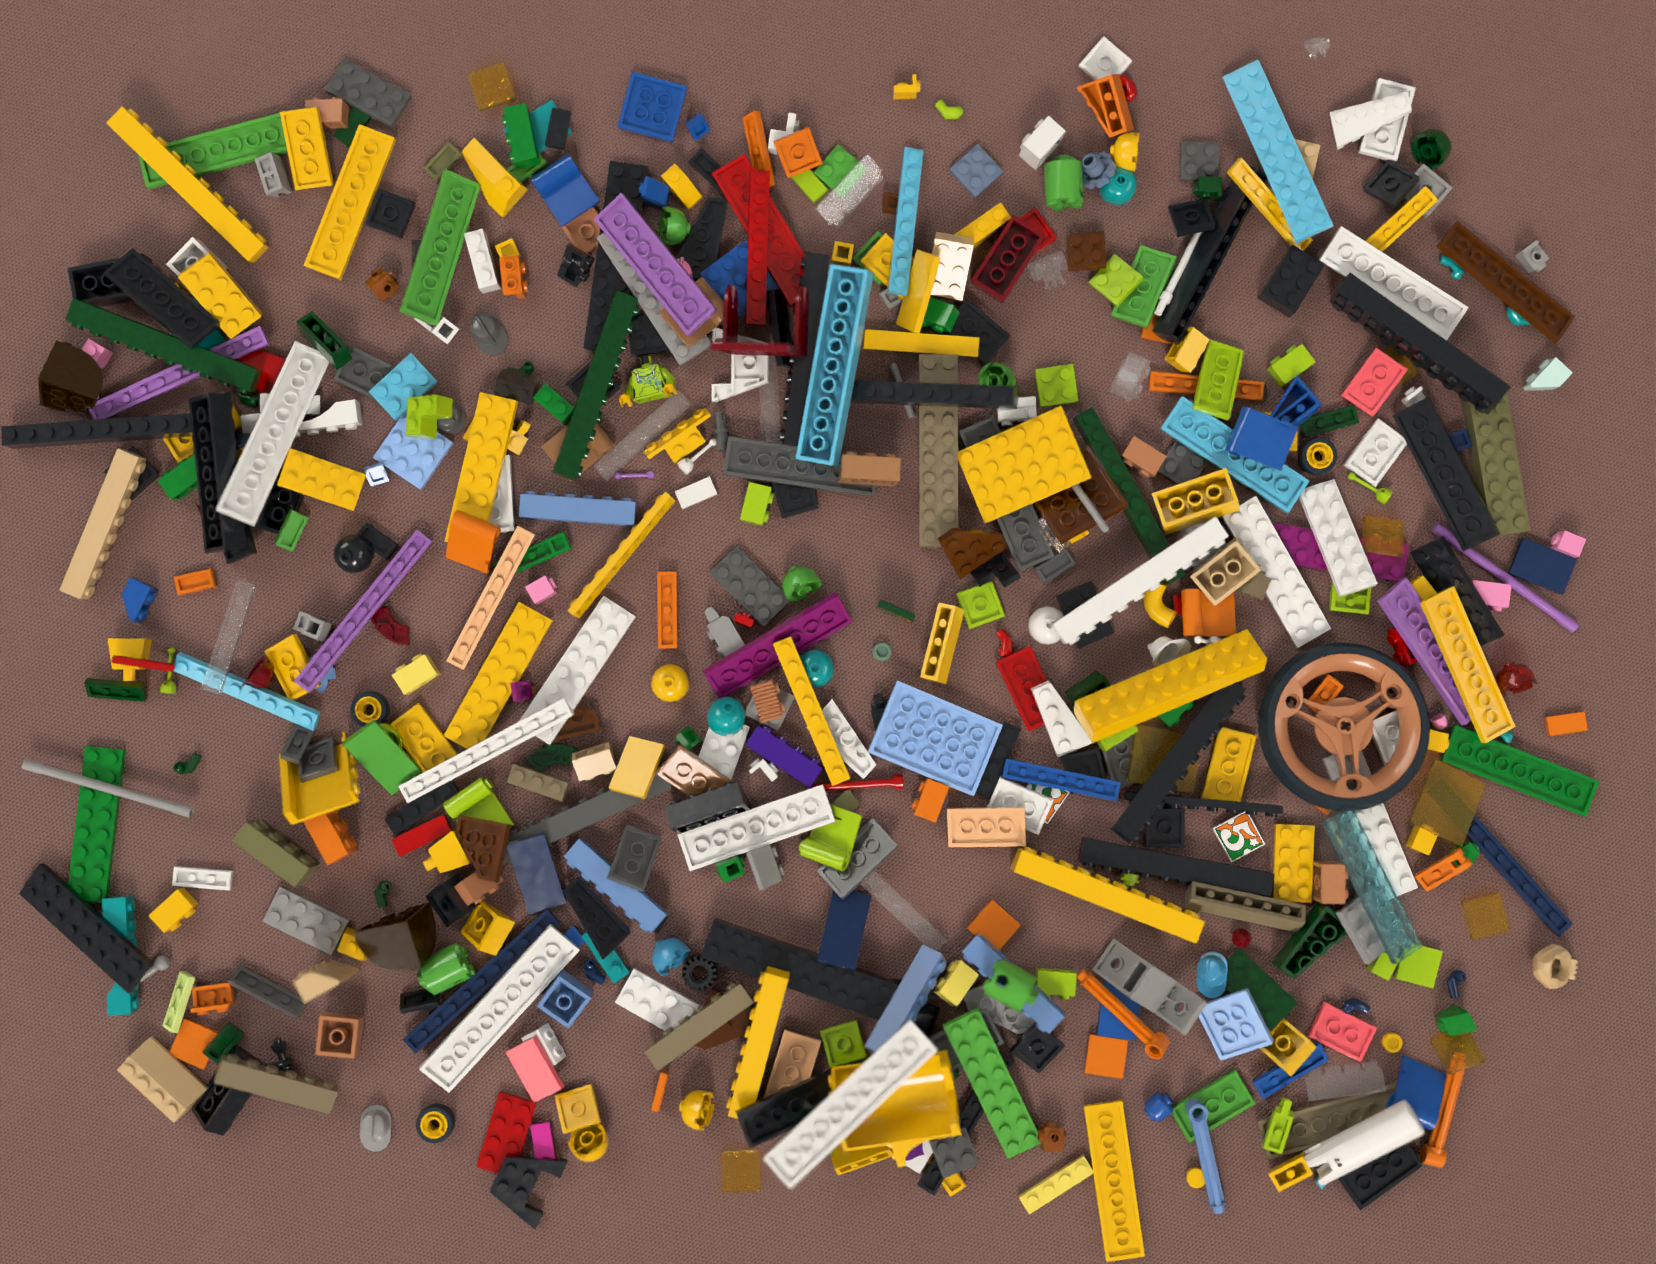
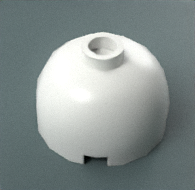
M1046 606L1037 609L1029 618L1028 629L1030 635L1040 644L1049 645L1058 642L1060 638L1051 624L1064 615L1054 607Z

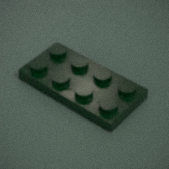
M1238 948L1227 960L1228 972L1225 989L1232 994L1248 988L1266 1026L1272 1031L1298 1002Z

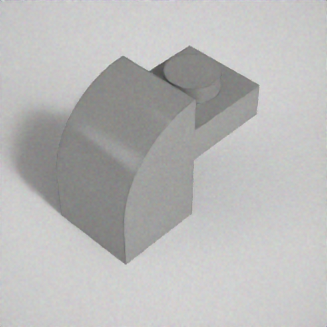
M300 611L293 629L313 639L326 642L333 623Z

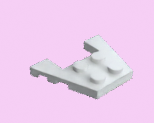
M719 328L713 329L712 342H722L723 330ZM737 334V343H765ZM732 355L731 384H712V402H719L768 384L770 356Z

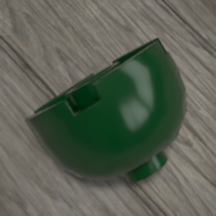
M1428 129L1415 136L1414 142L1411 144V151L1415 161L1418 164L1421 161L1422 164L1424 163L1430 169H1435L1442 165L1450 156L1452 148L1449 137L1439 129Z

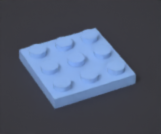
M406 411L399 418L373 458L378 462H383L384 466L422 490L454 443L438 432L435 439L421 440L406 436Z
M1248 988L1208 1001L1199 1015L1220 1061L1271 1045L1274 1042Z

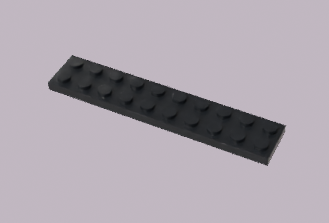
M610 161L603 209L620 193H623L642 216L643 199L641 198V193H639L640 183L644 182L645 176H647L648 166ZM600 228V234H599V235H601L602 233H604L601 228ZM599 242L583 347L586 350L595 351L615 292L618 290L628 295L631 293Z

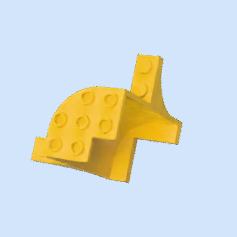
M947 1050L935 1052L839 1143L842 1144L844 1151L888 1145L889 1149H891L892 1159H896L898 1167L906 1166L905 1159L907 1154L918 1144L931 1139L961 1135L957 1094L955 1092L954 1076ZM863 1063L831 1067V1076H828V1082L832 1092Z

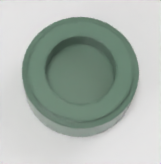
M884 642L877 643L872 650L873 657L878 661L888 660L892 653L891 647Z

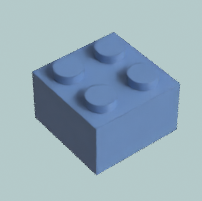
M562 969L540 998L537 1007L569 1028L592 998L594 990Z

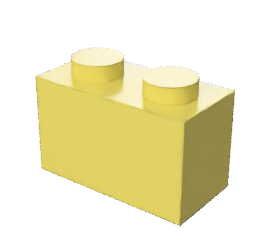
M420 653L411 659L412 663L407 666L403 664L395 669L396 673L392 676L404 695H409L441 674L429 655H422Z
M961 960L952 961L946 969L947 973L945 976L941 977L935 985L934 993L950 1006L959 1005L979 976L978 973Z

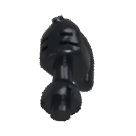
M281 1037L274 1039L271 1049L277 1054L279 1061L267 1065L276 1066L281 1071L291 1070L295 1072L293 1059L287 1058L285 1054L286 1041H282Z

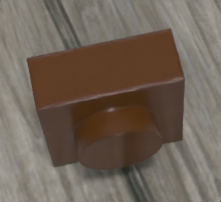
M889 192L883 194L882 213L896 215L898 194Z

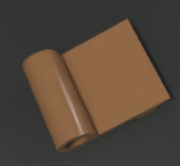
M703 277L695 283L718 311L691 336L685 334L665 308L659 312L688 348L692 347L723 322L724 302Z
M596 422L593 430H596L594 439L589 441L587 448L590 449L587 459H583L580 465L583 466L582 473L615 446ZM568 426L541 446L554 463L556 462Z

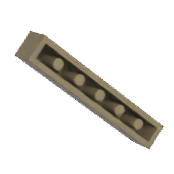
M1194 881L1185 891V909L1298 932L1305 924L1306 905Z
M736 981L732 982L726 987V992L715 994L710 998L711 1002L706 1006L701 1004L694 1010L695 1014L690 1017L688 1015L684 1016L678 1021L679 1025L674 1029L672 1026L667 1028L662 1033L664 1036L658 1040L655 1037L646 1044L648 1047L644 1052L657 1071L754 1003V998L742 981L738 983Z
M234 1054L222 1056L214 1076V1083L327 1114H330L338 1094L337 1086L331 1081L325 1080L321 1082L317 1081L313 1076L306 1075L303 1077L291 1070H286V1072L278 1070L273 1065H259V1062L255 1060H241L239 1056Z

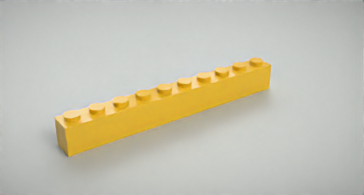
M121 107L106 123L247 261L254 263L269 248L265 244L267 240L260 233L257 232L255 234L251 230L252 225L245 219L241 220L237 216L238 212L231 205L227 207L223 203L225 199L218 192L215 191L213 193L209 189L210 184L202 177L199 179L195 175L196 171L189 164L184 165L180 161L182 157L176 151H170L166 147L168 143L160 136L156 137L152 133L154 130L146 122L142 124L138 120L140 116L133 109L130 108L128 110Z

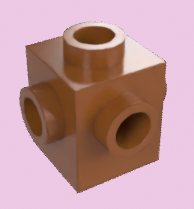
M382 267L374 271L365 282L382 302L388 297L393 296L399 288L395 282L397 280L396 276L390 270L386 272Z
M1047 1121L1046 1125L1040 1124L1037 1137L1038 1142H1041L1040 1149L1043 1151L1063 1152L1064 1142L1067 1139L1064 1127L1058 1125V1122Z

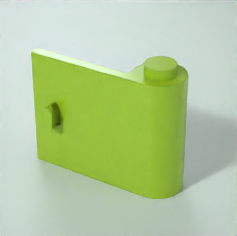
M480 777L443 803L446 812L457 823L459 815L510 824L511 827L515 825L491 789L493 785L488 778Z
M830 804L836 821L812 829L810 837L801 841L799 851L803 857L837 870L845 871L850 861L862 815Z

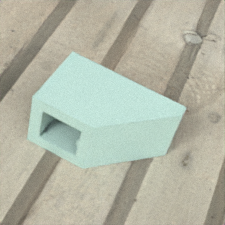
M1556 357L1551 360L1546 359L1539 365L1540 370L1536 374H1531L1526 379L1527 384L1523 389L1525 391L1553 390L1560 387L1573 372Z

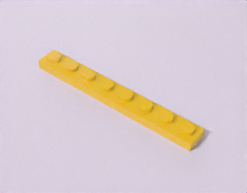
M664 492L663 495L661 494L657 497L655 505L644 513L643 519L631 529V534L628 538L621 541L619 549L608 557L605 566L595 573L591 583L585 585L582 594L571 602L568 612L578 619L583 615L673 505L675 500L668 493Z
M790 636L773 643L832 786L850 779L848 770L792 637Z

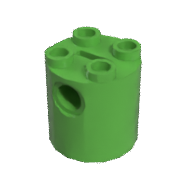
M1069 155L1056 156L1051 162L1044 165L1045 204L1047 207H1052L1053 211H1061L1063 207L1081 208L1083 203L1082 162Z
M454 943L433 953L418 970L417 977L421 986L436 995L472 978V975L475 974V969L466 958L469 956L466 947H461L459 943Z
M1005 959L997 960L992 969L995 972L992 979L988 978L983 986V989L986 990L985 994L1019 1013L1025 1002L1033 1006L1040 992L1033 988L1038 977ZM1000 975H1005L1008 978L1006 986L998 985L997 978Z

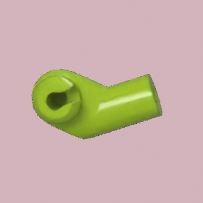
M942 99L935 104V107L945 119H958L963 115V109L960 106L948 107Z

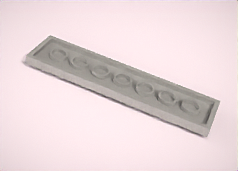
M602 233L596 237L634 297L638 298V303L680 366L711 347V342L707 336H704L692 347L688 348L659 314L665 307L607 235Z

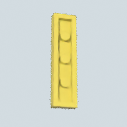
M1081 1155L1018 1197L1027 1212L1031 1214L1092 1175L1093 1169L1084 1155Z

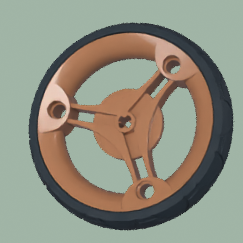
M1329 643L1301 652L1284 664L1275 674L1261 702L1258 734L1263 755L1270 769L1289 791L1304 801L1320 808L1335 811H1357L1388 801L1412 781L1427 753L1430 738V718L1419 686L1407 670L1397 661L1381 651L1368 646L1353 643ZM1335 671H1348L1359 673L1375 681L1376 693L1361 702L1352 698L1340 697L1321 705L1303 698L1302 688L1309 681L1320 675ZM1388 688H1390V689L1393 690V692H1394V697H1393V698L1388 697V695H1387V689H1388ZM1287 697L1293 699L1294 705L1292 707L1287 706ZM1378 697L1383 704L1369 712L1365 706ZM1302 704L1319 710L1316 716L1313 717L1300 711L1299 709ZM1386 707L1396 709L1399 719V738L1396 749L1391 759L1381 770L1366 778L1359 773V752L1368 745L1372 738L1374 729L1373 719ZM1297 715L1314 726V733L1319 744L1336 757L1339 770L1338 778L1334 781L1322 778L1310 771L1298 759L1289 740L1288 717ZM1346 723L1347 727H1345V730H1341L1340 726H1342L1341 724ZM1350 755L1352 774L1346 775L1344 756ZM1349 779H1351L1354 782V788L1352 790L1348 789L1347 787V781Z

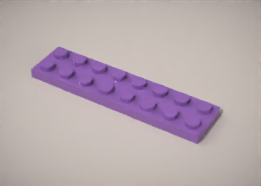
M620 193L594 218L595 222L687 336H691L718 311L623 193Z
M1402 578L1379 598L1377 602L1459 723L1466 725L1471 721V718L1420 605L1422 599L1409 580Z

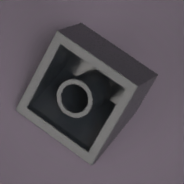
M459 872L425 896L446 927H449L480 905V902L476 905L473 902L467 906L455 889V886L465 879Z

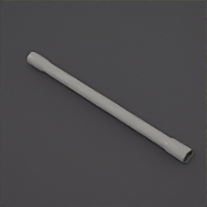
M28 758L22 764L23 770L65 780L168 810L191 818L194 813L193 806L137 792L48 766Z

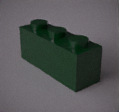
M313 311L297 321L301 334L337 370L352 360L348 346Z

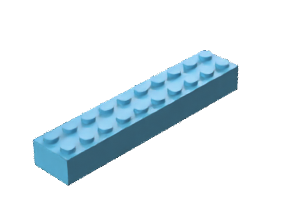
M830 265L796 459L839 466L874 275L869 270Z

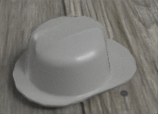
M372 1105L366 1108L361 1116L360 1139L363 1146L369 1151H382L390 1143L391 1114L388 1109L381 1105Z

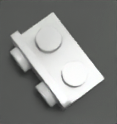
M549 1023L522 1037L523 1042L537 1036L553 1066L566 1057Z

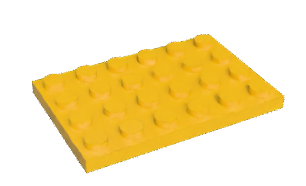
M1062 406L958 452V461L985 524L1092 478Z

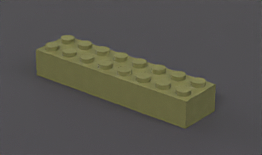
M1507 393L1488 415L1478 412L1473 404L1461 399L1465 428L1473 445L1469 447L1474 483L1500 532L1498 536L1530 531Z

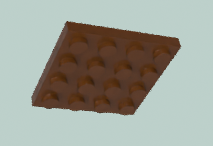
M1087 445L1080 449L1092 478L1079 483V485L1101 517L1106 520L1126 509L1128 503L1090 447ZM1072 487L1034 503L1061 545L1097 525Z

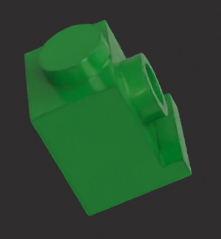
M1463 840L1446 854L1447 856L1460 847L1464 852L1463 855L1474 863L1477 860L1476 857L1480 855V849L1474 842ZM1457 859L1453 861L1455 865L1460 864Z
M736 855L714 863L723 883L745 874L742 868L745 866V863L741 856Z

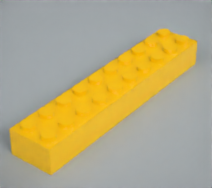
M1248 629L1078 699L1075 701L1074 714L1090 741L1094 743L1260 673L1265 669L1267 657Z
M1031 847L1017 848L1010 867L1012 871L1197 944L1205 921L1201 920V915L1188 909H1185V912H1183V908L1171 902H1167L1166 905L1163 900L1153 895H1149V898L1145 897V893L1135 888H1131V891L1127 890L1128 887L1120 882L1114 881L1112 884L1109 882L1110 879L1097 873L1094 877L1089 870L1079 866L1077 869H1074V865L1061 859L1059 862H1056L1053 856L1042 852L1041 855L1036 854L1037 851Z

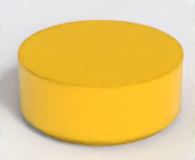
M1393 1032L1384 1034L1381 1039L1382 1047L1391 1053L1398 1052L1403 1044L1401 1037Z
M1192 1167L1186 1173V1181L1191 1187L1201 1188L1205 1184L1202 1169L1198 1167Z

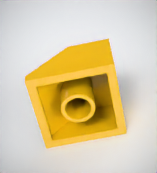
M482 900L480 905L474 908L460 933L478 950L496 956L509 932L512 930L515 921L506 913Z

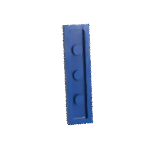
M1318 1041L1314 1043L1317 1048L1292 1076H1289L1277 1065L1253 1079L1252 1083L1262 1099L1268 1097L1328 1061L1329 1058Z

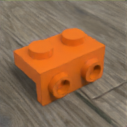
M518 255L500 257L503 294L505 296L516 295L518 299L526 298L525 292H528L527 280L524 281L523 273H526L525 262H522Z
M229 982L192 987L194 1007L190 1009L191 1013L197 1012L198 1015L210 1013V1010L216 1009L217 1012H225L229 1010V1007L235 1005L233 986Z

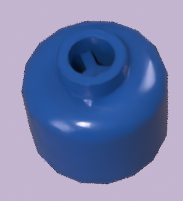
M1156 1092L1145 1101L1144 1111L1152 1121L1161 1122L1173 1112V1100L1167 1093Z

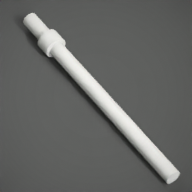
M1203 232L1193 234L1166 290L1159 297L1160 302L1154 312L1156 315L1161 316L1166 305L1170 303L1173 297L1172 293Z

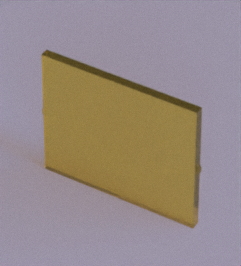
M1137 724L1136 727L1139 731L1134 735L1127 781L1145 784L1183 733ZM1199 759L1194 766L1190 764L1186 770L1189 772L1183 780L1178 779L1175 783L1177 786L1176 791L1194 794Z
M1434 759L1409 822L1433 833L1435 836H1439L1462 847L1486 784L1463 773L1461 770H1457Z

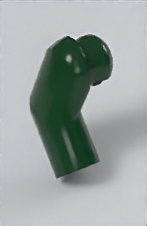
M527 361L524 362L520 369L508 367L506 376L524 380L534 372L533 364Z

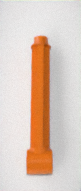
M1082 969L1076 977L1080 981V985H1083L1144 1043L1145 1052L1149 1057L1161 1059L1170 1044L1167 1035L1162 1032H1153L1092 975V972L1088 973L1085 969Z
M1454 1052L1453 1059L1450 1058L1438 1122L1431 1130L1428 1143L1424 1144L1421 1148V1163L1442 1168L1445 1165L1447 1153L1444 1146L1467 1065L1465 1063L1466 1055Z

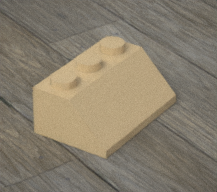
M1236 536L1191 571L1190 577L1213 605L1216 606L1259 573L1261 568Z

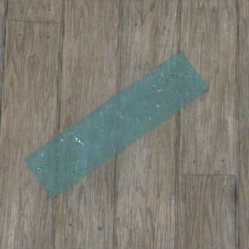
M1340 811L1323 821L1322 824L1342 864H1345V868L1348 869V876L1391 963L1397 964L1422 946L1355 811Z

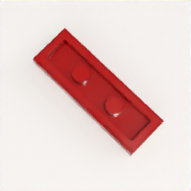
M113 655L111 661L115 664L174 672L175 667L173 663Z
M443 814L391 840L399 857L453 830L446 815Z

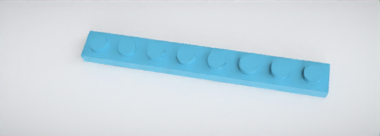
M905 147L903 150L887 293L902 296L908 294L924 151Z
M179 652L176 655L174 663L175 672L312 731L317 728L321 714L320 711L264 687L259 688L247 683L239 689L245 679L185 653Z

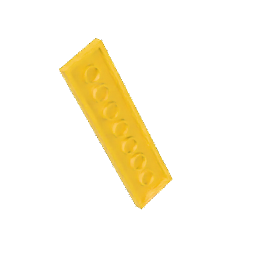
M359 124L305 260V267L342 280L395 145L396 139L394 137Z
M480 392L444 542H448L450 522L456 510L490 522L518 401Z
M1448 587L1421 601L1420 605L1481 743H1487L1516 727L1455 587Z
M518 602L444 734L446 738L466 749L488 738L512 695L510 683L520 681L553 620Z
M1115 1100L1083 1105L1105 1260L1109 1262L1144 1257L1145 1253L1123 1101Z

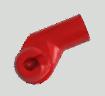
M1121 74V83L1126 89L1125 98L1131 102L1137 96L1136 85L1128 77Z
M1001 628L995 633L1002 641L998 653L1001 657H1006L1012 653L1013 640Z

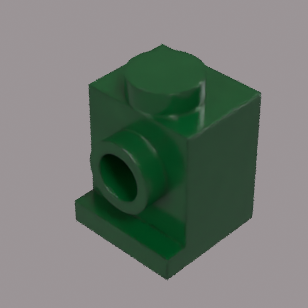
M1199 176L1193 182L1192 194L1201 199H1211L1214 197V201H1218L1222 196V177Z

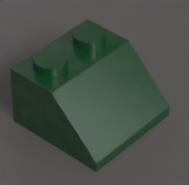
M1095 671L1066 690L1065 693L1074 707L1076 700L1105 689L1110 684L1106 676Z

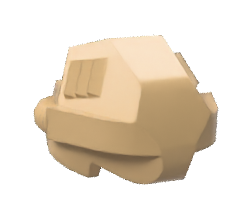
M1551 944L1534 956L1532 973L1546 988L1557 989L1564 986L1568 979H1575L1574 975L1577 974L1576 969L1578 966L1576 964L1578 961L1571 959L1570 953L1564 947Z

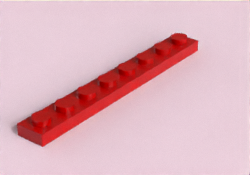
M750 170L745 325H765L770 170Z

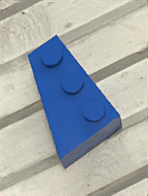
M1296 375L1270 416L1298 427L1315 414L1322 403Z

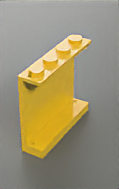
M342 732V741H345L349 737L346 732ZM343 743L336 745L339 770L303 783L299 779L298 764L281 759L279 754L283 814L292 825L359 802L358 793H360V787L357 783L359 774L355 767L357 759L343 746Z

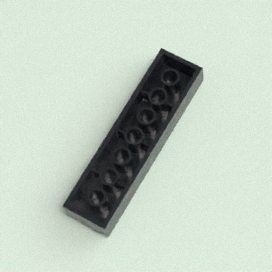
M209 392L189 398L205 553H223L246 549L247 543L244 529L245 522L216 511L239 461L236 453L237 441L234 434L235 422L232 415L233 403L230 393Z

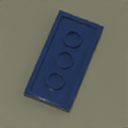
M542 832L508 842L507 849L529 914L566 904V897L563 893L545 833Z
M833 890L817 957L818 962L855 971L871 895L852 891L843 900Z

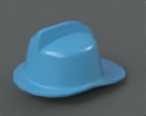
M1209 951L1202 955L1197 965V987L1208 998L1221 996L1226 988L1228 963L1221 953Z

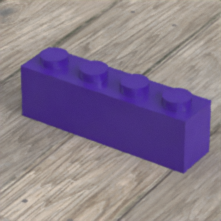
M758 725L745 745L810 788L823 768L820 766L821 762L813 756L810 759L804 755L805 751L798 746L794 748L789 746V740L779 735L777 738L771 734L773 730L768 726L763 725L761 727Z

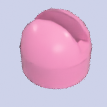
M1438 714L1430 719L1432 726L1438 730L1444 729L1448 724L1445 714Z

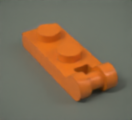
M1459 847L1416 873L1415 878L1428 892L1466 870L1473 863L1463 855L1464 852ZM1457 859L1460 864L1455 865L1453 861Z

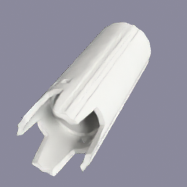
M1402 1100L1305 1150L1306 1156L1304 1158L1309 1168L1323 1164L1317 1168L1320 1177L1318 1183L1323 1186L1424 1135V1128L1411 1105L1406 1100Z

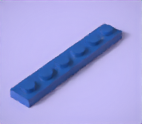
M1006 758L1002 778L1117 801L1121 784L1119 781Z

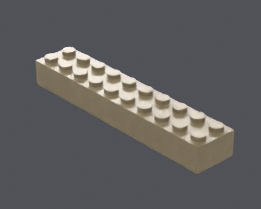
M919 354L918 383L958 384V355ZM918 406V548H942L937 538L952 528H958V407Z

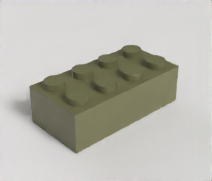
M263 819L246 822L232 840L294 887L306 884L320 865L316 862L317 859L314 856L303 853L298 844L287 841L283 833L272 830L270 824Z

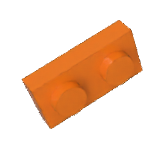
M1328 674L1308 700L1323 705L1335 699L1344 686ZM1304 704L1313 713H1318L1319 710Z

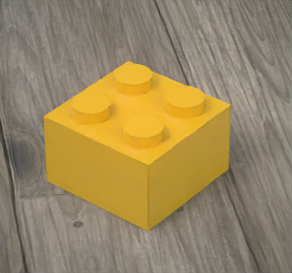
M1283 1018L1272 1031L1269 1029L1274 1040L1273 1044L1259 1049L1289 1076H1292L1317 1047Z

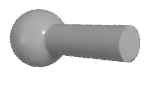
M165 955L156 957L154 964L150 966L140 982H143L158 970H166L170 966V959Z

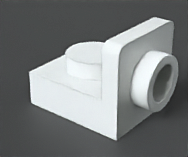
M1413 386L1404 393L1406 397L1401 401L1406 408L1426 398L1421 392L1423 390L1422 386L1416 389Z

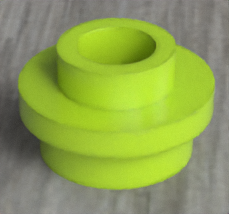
M1123 873V877H1120V880H1124L1123 884L1135 886V883L1140 882L1138 880L1139 875Z

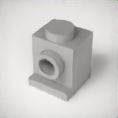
M1538 240L1529 244L1515 255L1528 274L1534 270L1539 272L1547 266L1545 262L1549 260V257L1539 246Z

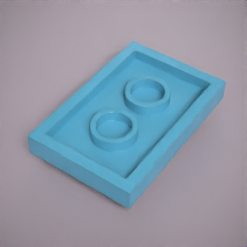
M410 353L377 383L369 393L397 421L407 411L408 397L424 396L438 381Z

